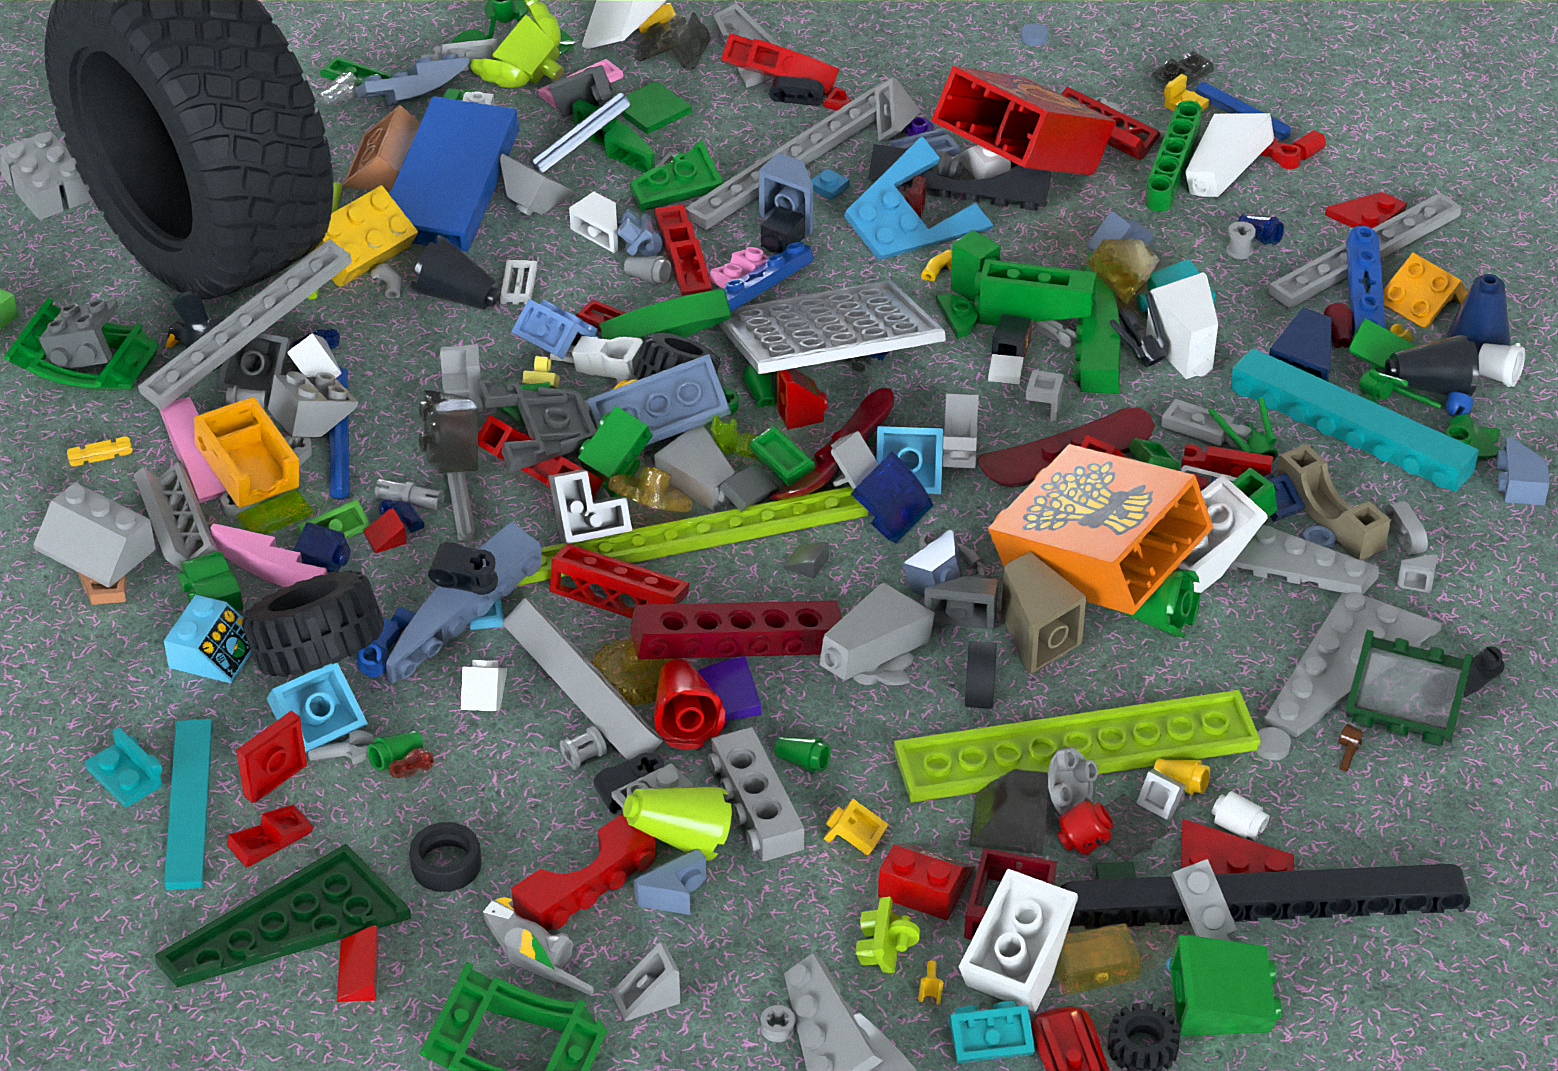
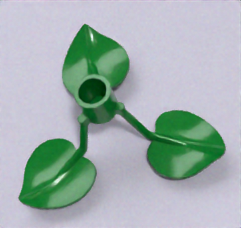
M488 0L484 10L485 15L491 19L488 34L485 36L482 31L467 30L458 34L451 43L492 39L496 20L501 23H508L516 19L519 23L524 15L529 12L524 0ZM560 29L561 39L557 48L561 56L573 48L574 40L569 34Z

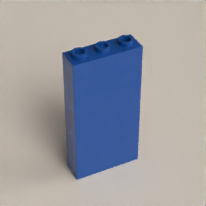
M432 97L389 194L418 231L412 244L425 246L430 242L437 244L439 241L436 237L443 236L459 250L468 252L502 173L500 157L502 153L509 156L519 132L517 109Z

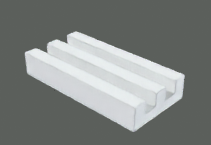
M507 260L500 304L513 302V304L519 305V302H525L526 305L528 299L532 300L537 261ZM513 268H518L514 293H509ZM525 268H529L525 294H521Z

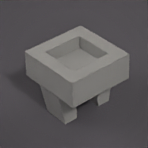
M1155 769L1150 770L1136 804L1168 820L1174 815L1176 808L1184 797L1185 785Z

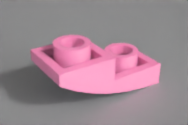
M747 247L745 250L732 253L730 263L711 269L709 275L710 282L725 288L727 282L739 279L764 264L768 256L764 255L761 249L755 247Z

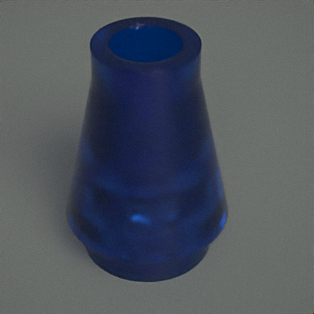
M1244 213L1238 220V222H1247L1253 225L1256 229L1254 239L1264 245L1268 243L1276 245L1283 237L1284 224L1277 217Z

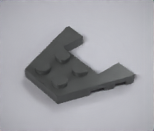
M478 380L477 391L484 408L518 406L531 440L503 442L502 455L509 472L579 450L582 444L587 439H592L597 432L580 392L539 387L538 392L521 390L519 384L507 383L506 387L491 386V380Z

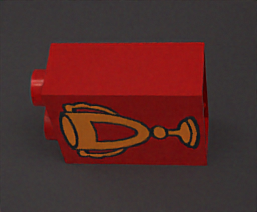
M952 66L931 122L1024 168L1092 175L1096 172L1116 123L1115 120L1025 77Z

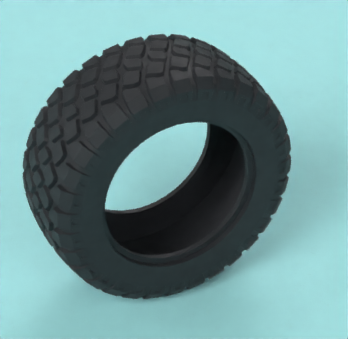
M55 0L51 7L46 27L44 56L46 76L49 81V92L52 104L56 106L55 115L60 130L65 132L64 141L71 158H75L77 162L75 167L84 185L89 186L90 190L88 192L97 208L104 212L103 217L112 231L119 235L121 243L147 271L180 293L193 290L199 295L201 300H209L247 288L277 274L309 254L322 242L331 220L334 191L333 168L328 139L323 135L325 133L324 124L319 109L314 107L316 100L310 85L301 75L304 72L294 52H290L287 48L289 43L278 25L272 23L273 18L260 1Z

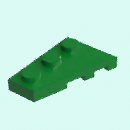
M700 140L694 144L693 149L685 154L680 152L673 156V161L663 167L657 166L631 181L630 191L639 210L644 211L706 195L724 182L703 141Z

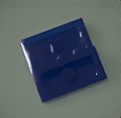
M893 451L851 493L860 504L875 516L870 524L888 540L896 544L934 506L918 478Z

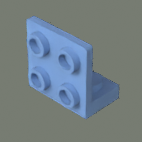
M528 299L511 331L561 359L565 357L577 333L582 336L602 339L595 335L598 330L597 328L567 311L564 312L545 300L538 304Z

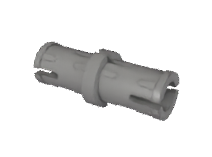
M380 478L377 481V485H380L381 488L375 487V499L402 503L403 506L410 507V505L438 511L441 507L438 506L440 505L438 502L444 501L443 490L418 487L415 482L408 481L406 484Z

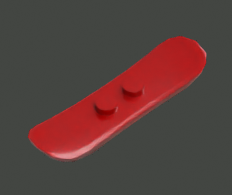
M1066 1006L1041 1012L1032 1018L1033 1040L1046 1071H1109L1095 1025L1087 1011L1081 1007Z

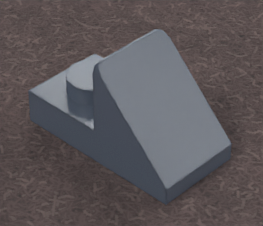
M1112 211L1088 242L1087 248L1107 262L1152 241L1153 233L1135 219L1126 221Z
M696 849L634 879L635 902L640 907L691 915L689 891L696 890L703 881L707 880L706 857L699 849Z

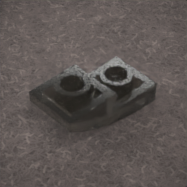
M1192 51L1179 62L1171 58L1152 73V78L1166 86L1170 81L1183 74L1187 76L1186 85L1213 72V63Z

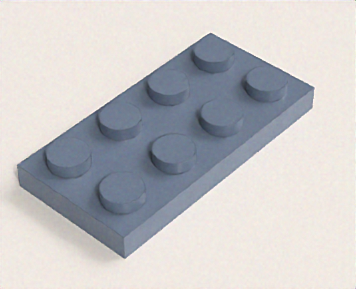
M709 354L587 399L597 428L604 414L607 412L611 413L613 408L618 406L648 425L653 437L647 445L731 414Z

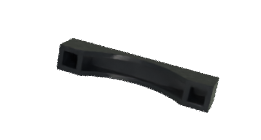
M874 144L868 179L871 182H876L906 151L899 147ZM1018 165L1008 172L995 177L971 181L955 180L927 170L900 186H903L904 192L921 194L923 189L933 191V196L950 199L951 194L962 195L963 201L979 203L980 198L991 199V205L1008 207L1009 202L1020 203V209L1038 211V206L1046 207L1051 171L1024 168Z

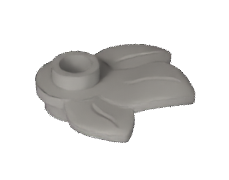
M907 652L852 678L864 685H873L878 681L886 685L908 684L910 679L903 670L913 663L914 656Z

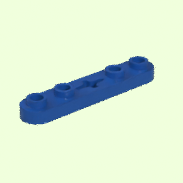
M1356 226L1350 230L1346 240L1350 310L1353 312L1352 336L1365 318L1385 328L1379 237L1370 227ZM1363 278H1366L1367 288H1370L1368 294H1366L1365 286L1362 284Z
M803 242L791 243L786 246L785 251L768 257L764 264L748 274L725 284L726 287L723 289L726 291L731 312L811 263L814 259L811 247L804 245Z

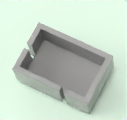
M51 131L39 133L32 138L18 143H11L7 147L0 149L2 177L12 189H15L17 195L39 220L64 211L59 189L61 185H63L66 205L69 209L93 200L88 192L90 190L89 186L84 185L75 167V164H77L75 158H71L69 151Z

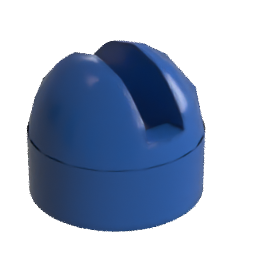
M1449 393L1446 402L1448 415L1453 416L1457 410V416L1469 414L1474 400L1464 393Z

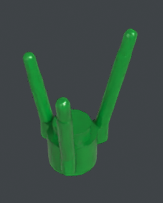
M1375 369L1365 372L1359 382V390L1364 393L1363 398L1378 405L1380 404L1376 400H1385L1394 391L1435 408L1441 407V403L1401 387L1408 386V381L1380 373Z
M1260 397L1258 403L1265 434L1257 432L1252 422L1248 421L1246 425L1252 431L1250 433L1251 436L1247 439V444L1213 408L1208 409V413L1237 444L1241 451L1273 456V461L1276 460L1278 451L1274 443L1277 439L1272 431L1264 398Z

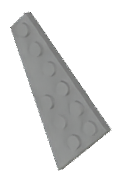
M1342 593L1265 716L1264 725L1280 728L1289 735L1298 737L1325 717V714L1338 704L1341 705L1348 700L1367 629L1374 631V637L1393 642L1395 638H1401L1409 641V646L1418 648L1427 638L1441 631L1442 623L1360 593ZM1372 654L1364 687L1395 665L1398 660Z

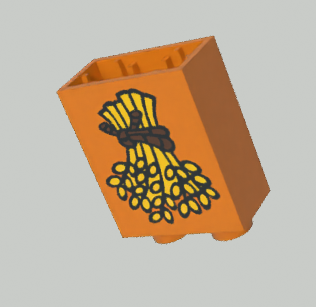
M1069 444L1048 467L1039 471L1034 481L1007 509L1002 510L996 516L988 530L1003 567L1013 559H1018L1031 552L1086 596V602L1134 615L1164 580L1212 530L1213 524L1195 475Z

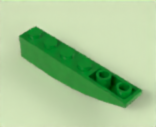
M1087 253L1086 265H1081L1080 271L1097 273L1096 297L1091 317L1078 318V322L1083 323H1077V341L1082 342H1076L1075 359L1080 361V363H1074V382H1080L1081 392L1119 394L1120 335L1110 324V320L1114 319L1120 325L1118 308L1105 271L1094 253Z

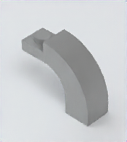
M946 394L942 467L975 469L979 395Z

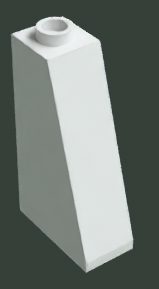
M1270 113L1214 114L1185 171L1189 193L1202 197H1219L1273 142L1274 133Z

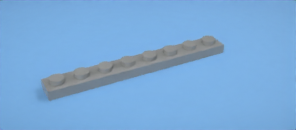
M1438 193L1374 227L1372 230L1379 237L1380 259L1456 219L1461 214L1462 206L1442 193ZM1346 243L1270 283L1268 294L1290 309L1348 277Z
M330 239L141 383L138 386L140 394L162 411L352 263L351 255Z

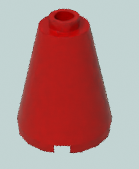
M674 659L667 662L661 668L653 717L655 730L670 747L688 750L704 746L706 740L712 736L717 737L725 724V709L721 699L690 662L683 659Z

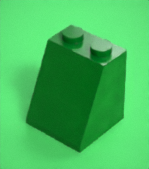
M1178 935L1169 968L1176 1023L1180 1027V1037L1272 1032L1276 1020L1281 1019L1282 1010L1279 996L1273 995L1272 983L1276 982V966L1274 960H1268L1267 946L1192 935Z

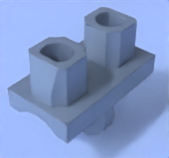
M628 208L617 220V225L619 226L617 234L626 241V251L632 256L637 253V249L643 255H656L660 252L663 242L660 234L653 230L652 218L646 213L639 217Z

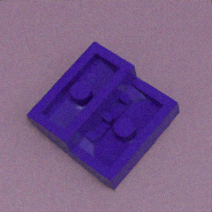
M745 656L721 661L698 670V673L723 703L725 724L722 729L727 728V721L761 715V702Z

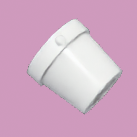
M1520 343L1512 346L1483 344L1478 355L1479 374L1503 382L1507 387H1514L1522 374L1525 348Z

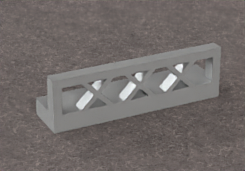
M175 463L159 478L144 467L134 474L161 550L167 561L182 571L180 562L217 550L186 469L181 463ZM178 477L173 491H168L167 486ZM186 498L182 510L176 511L180 499ZM194 519L190 532H184L188 520ZM197 540H202L204 545L192 554Z

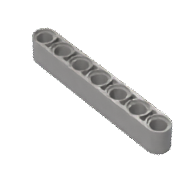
M525 597L502 622L508 631L627 760L635 758L642 753H653L663 742L659 734L532 600Z

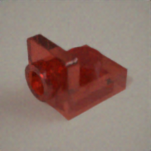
M914 176L912 187L906 188L905 200L921 220L926 201V177Z

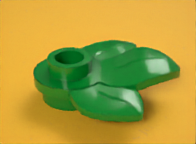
M1468 414L1451 419L1449 427L1443 433L1478 449L1477 458L1497 457L1498 450H1501L1494 444L1499 437L1500 429L1474 426V422Z

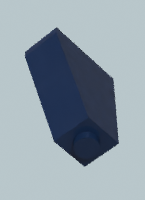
M1302 307L1270 347L1269 355L1328 382L1331 367V317Z

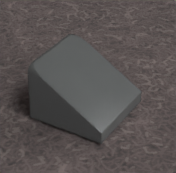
M819 542L799 545L785 563L784 569L814 579L829 558V543Z

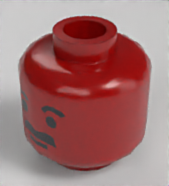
M1084 800L1061 815L1059 822L1062 830L1057 832V835L1068 851L1075 849L1082 855H1088L1111 839V829L1115 825L1111 816L1100 802L1094 804L1089 800Z

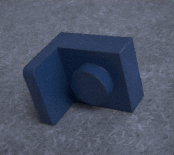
M1287 473L1276 477L1273 474L1264 476L1274 484L1277 511L1270 516L1273 522L1299 513L1305 508Z

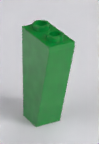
M985 259L983 270L977 271L975 277V289L980 290V295H976L974 312L979 313V324L997 326L1002 314L1032 319V322L1091 317L1096 297L1097 273Z

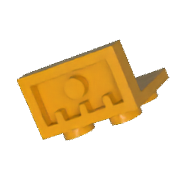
M1414 252L1383 289L1384 306L1421 328H1427L1447 302L1450 303L1453 299L1462 304L1467 295L1462 280Z

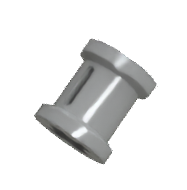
M1234 222L1229 226L1230 245L1226 247L1227 255L1234 259L1242 260L1247 259L1253 254L1251 240L1255 237L1256 230L1253 225L1247 222Z
M595 726L588 727L586 733L571 740L565 738L560 740L559 743L562 756L573 769L579 768L580 763L596 755L602 757L607 753L603 736Z

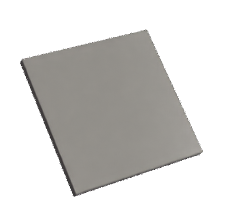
M891 280L742 305L731 312L733 318L718 323L719 327L758 374L946 341L945 330Z

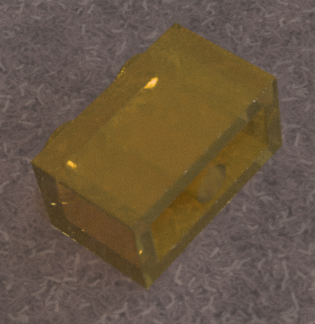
M1126 923L1103 926L1091 931L1066 934L1055 972L1065 995L1138 980L1141 957Z

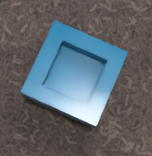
M827 168L811 180L813 191L830 200L850 186V179Z

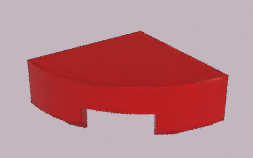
M835 86L823 101V107L837 111L850 103L851 100L846 95L845 90Z

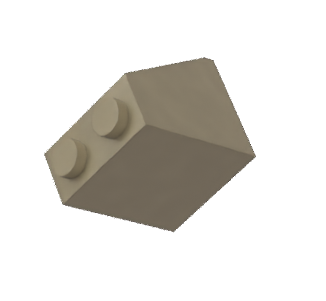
M1028 552L1018 559H1013L1004 566L1001 614L1026 671L1032 674L1082 644L1086 596L1033 553Z

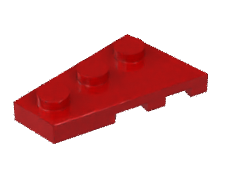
M1182 819L1181 869L1208 859L1214 874L1294 871V854Z

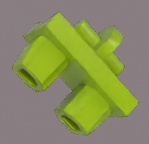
M891 897L880 898L878 910L861 912V930L865 937L874 936V938L857 941L855 950L861 965L879 964L882 972L895 973L898 951H906L907 947L914 946L920 939V928L911 922V918L906 915L900 917L892 911L893 901Z

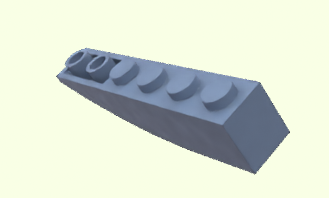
M511 521L478 549L487 550L495 557L496 566L494 571L498 576V586L489 594L478 595L455 588L437 586L418 609L386 662L387 680L393 684L400 678L406 679L411 676L416 667L426 658H432L448 640L462 634L473 619L485 615L493 603L502 596H508L526 576L535 574L542 564L541 544Z

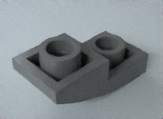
M754 465L726 479L719 489L742 512L754 503L759 505L776 493L780 487L759 465Z

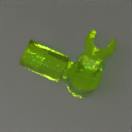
M715 415L713 417L710 430L714 433L713 440L722 453L734 454V451H737L738 456L759 459L749 447V442L759 435L746 432L739 435V432L736 430L737 421L735 419H731L730 423H724L720 421L719 416Z

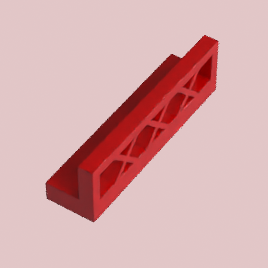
M1068 86L1061 93V95L1067 98L1071 97L1077 100L1082 105L1085 104L1086 107L1094 111L1097 110L1105 116H1110L1109 118L1116 122L1124 123L1125 130L1114 126L1107 144L1138 160L1143 159L1160 137L1158 130ZM1145 133L1149 136L1143 143L1142 139L1135 135Z
M566 544L552 557L549 592L632 619L634 608L626 606L619 595L624 593L632 596L637 605H652L654 603L679 604L689 593V582L575 545ZM561 573L571 576L577 587L573 589L561 585ZM592 583L600 585L607 594V597L604 599L597 597L589 585Z

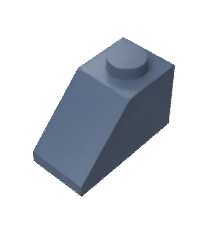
M947 531L903 563L910 589L917 594L924 596L925 588L962 577V561L954 531Z

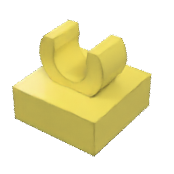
M535 356L534 371H523L522 383L527 385L550 382L551 388L558 389L560 376L550 373L551 359L549 357Z

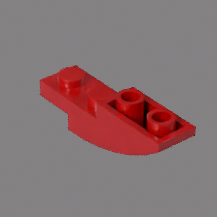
M731 33L721 58L723 63L773 78L787 76L817 80L824 86L825 95H829L833 90L839 73L838 68L801 53L754 38V40Z

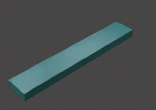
M212 719L176 721L164 878L165 890L203 888L213 734Z

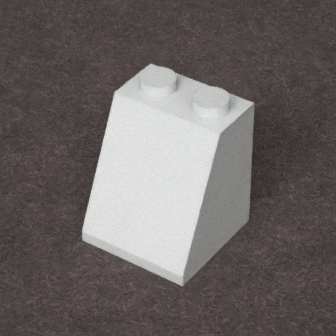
M1203 272L1150 290L1163 335L1169 343L1164 347L1167 353L1166 359L1185 379L1194 376H1204L1213 370L1218 321L1207 275ZM1148 308L1146 336L1152 334L1155 339L1157 336Z

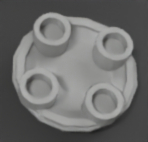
M1064 747L1058 750L1051 759L1048 770V789L1051 801L1057 812L1061 815L1084 800L1093 802V782L1098 776L1095 762L1093 760H1086L1077 749L1071 747Z

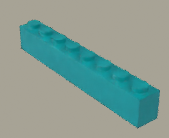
M1252 348L1233 367L1230 389L1239 396L1248 397L1257 402L1262 397L1265 400L1267 409L1277 410L1290 416L1298 423L1303 422L1318 429L1324 435H1331L1346 442L1352 448H1360L1371 453L1380 461H1388L1395 464L1411 475H1418L1432 481L1439 488H1447L1457 492L1475 472L1478 449Z

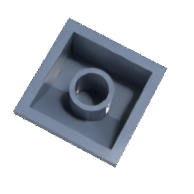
M778 152L759 170V216L767 219L779 206L805 215V233L811 235L813 233L812 181L803 161Z

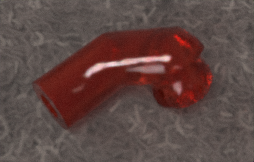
M414 748L401 760L393 761L389 766V773L394 778H409L417 772L418 768L427 771L433 766L434 755L430 751H424L423 748Z

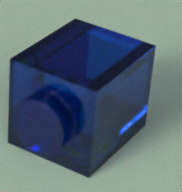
M306 522L293 551L301 553L303 564L325 568L327 573L339 571L341 566L344 567L349 560L351 552L344 533Z

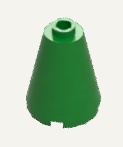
M1175 569L1134 615L1117 610L1114 611L1173 637L1184 638L1186 635L1181 630L1185 624L1192 627L1198 614L1200 593L1194 592V582L1200 583L1199 577L1193 570Z

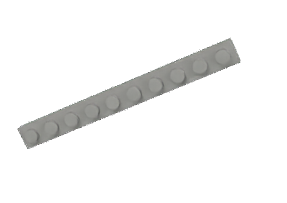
M884 82L876 85L687 206L685 211L688 220L707 230L759 196V170L778 152L801 160L806 166L877 120L875 88Z

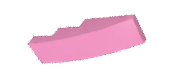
M190 396L175 400L162 411L160 410L175 454L186 469L198 502L202 503L219 498L227 490L195 445L194 417L199 414Z
M214 523L211 526L212 537L217 547L216 551L220 550L223 556L235 565L263 580L281 587H289L296 582L305 581L314 576L327 575V569L303 564L301 553L277 548L276 539L273 536Z

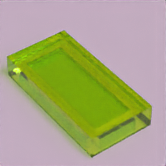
M298 490L237 514L239 523L246 531L264 535L313 516L312 508Z

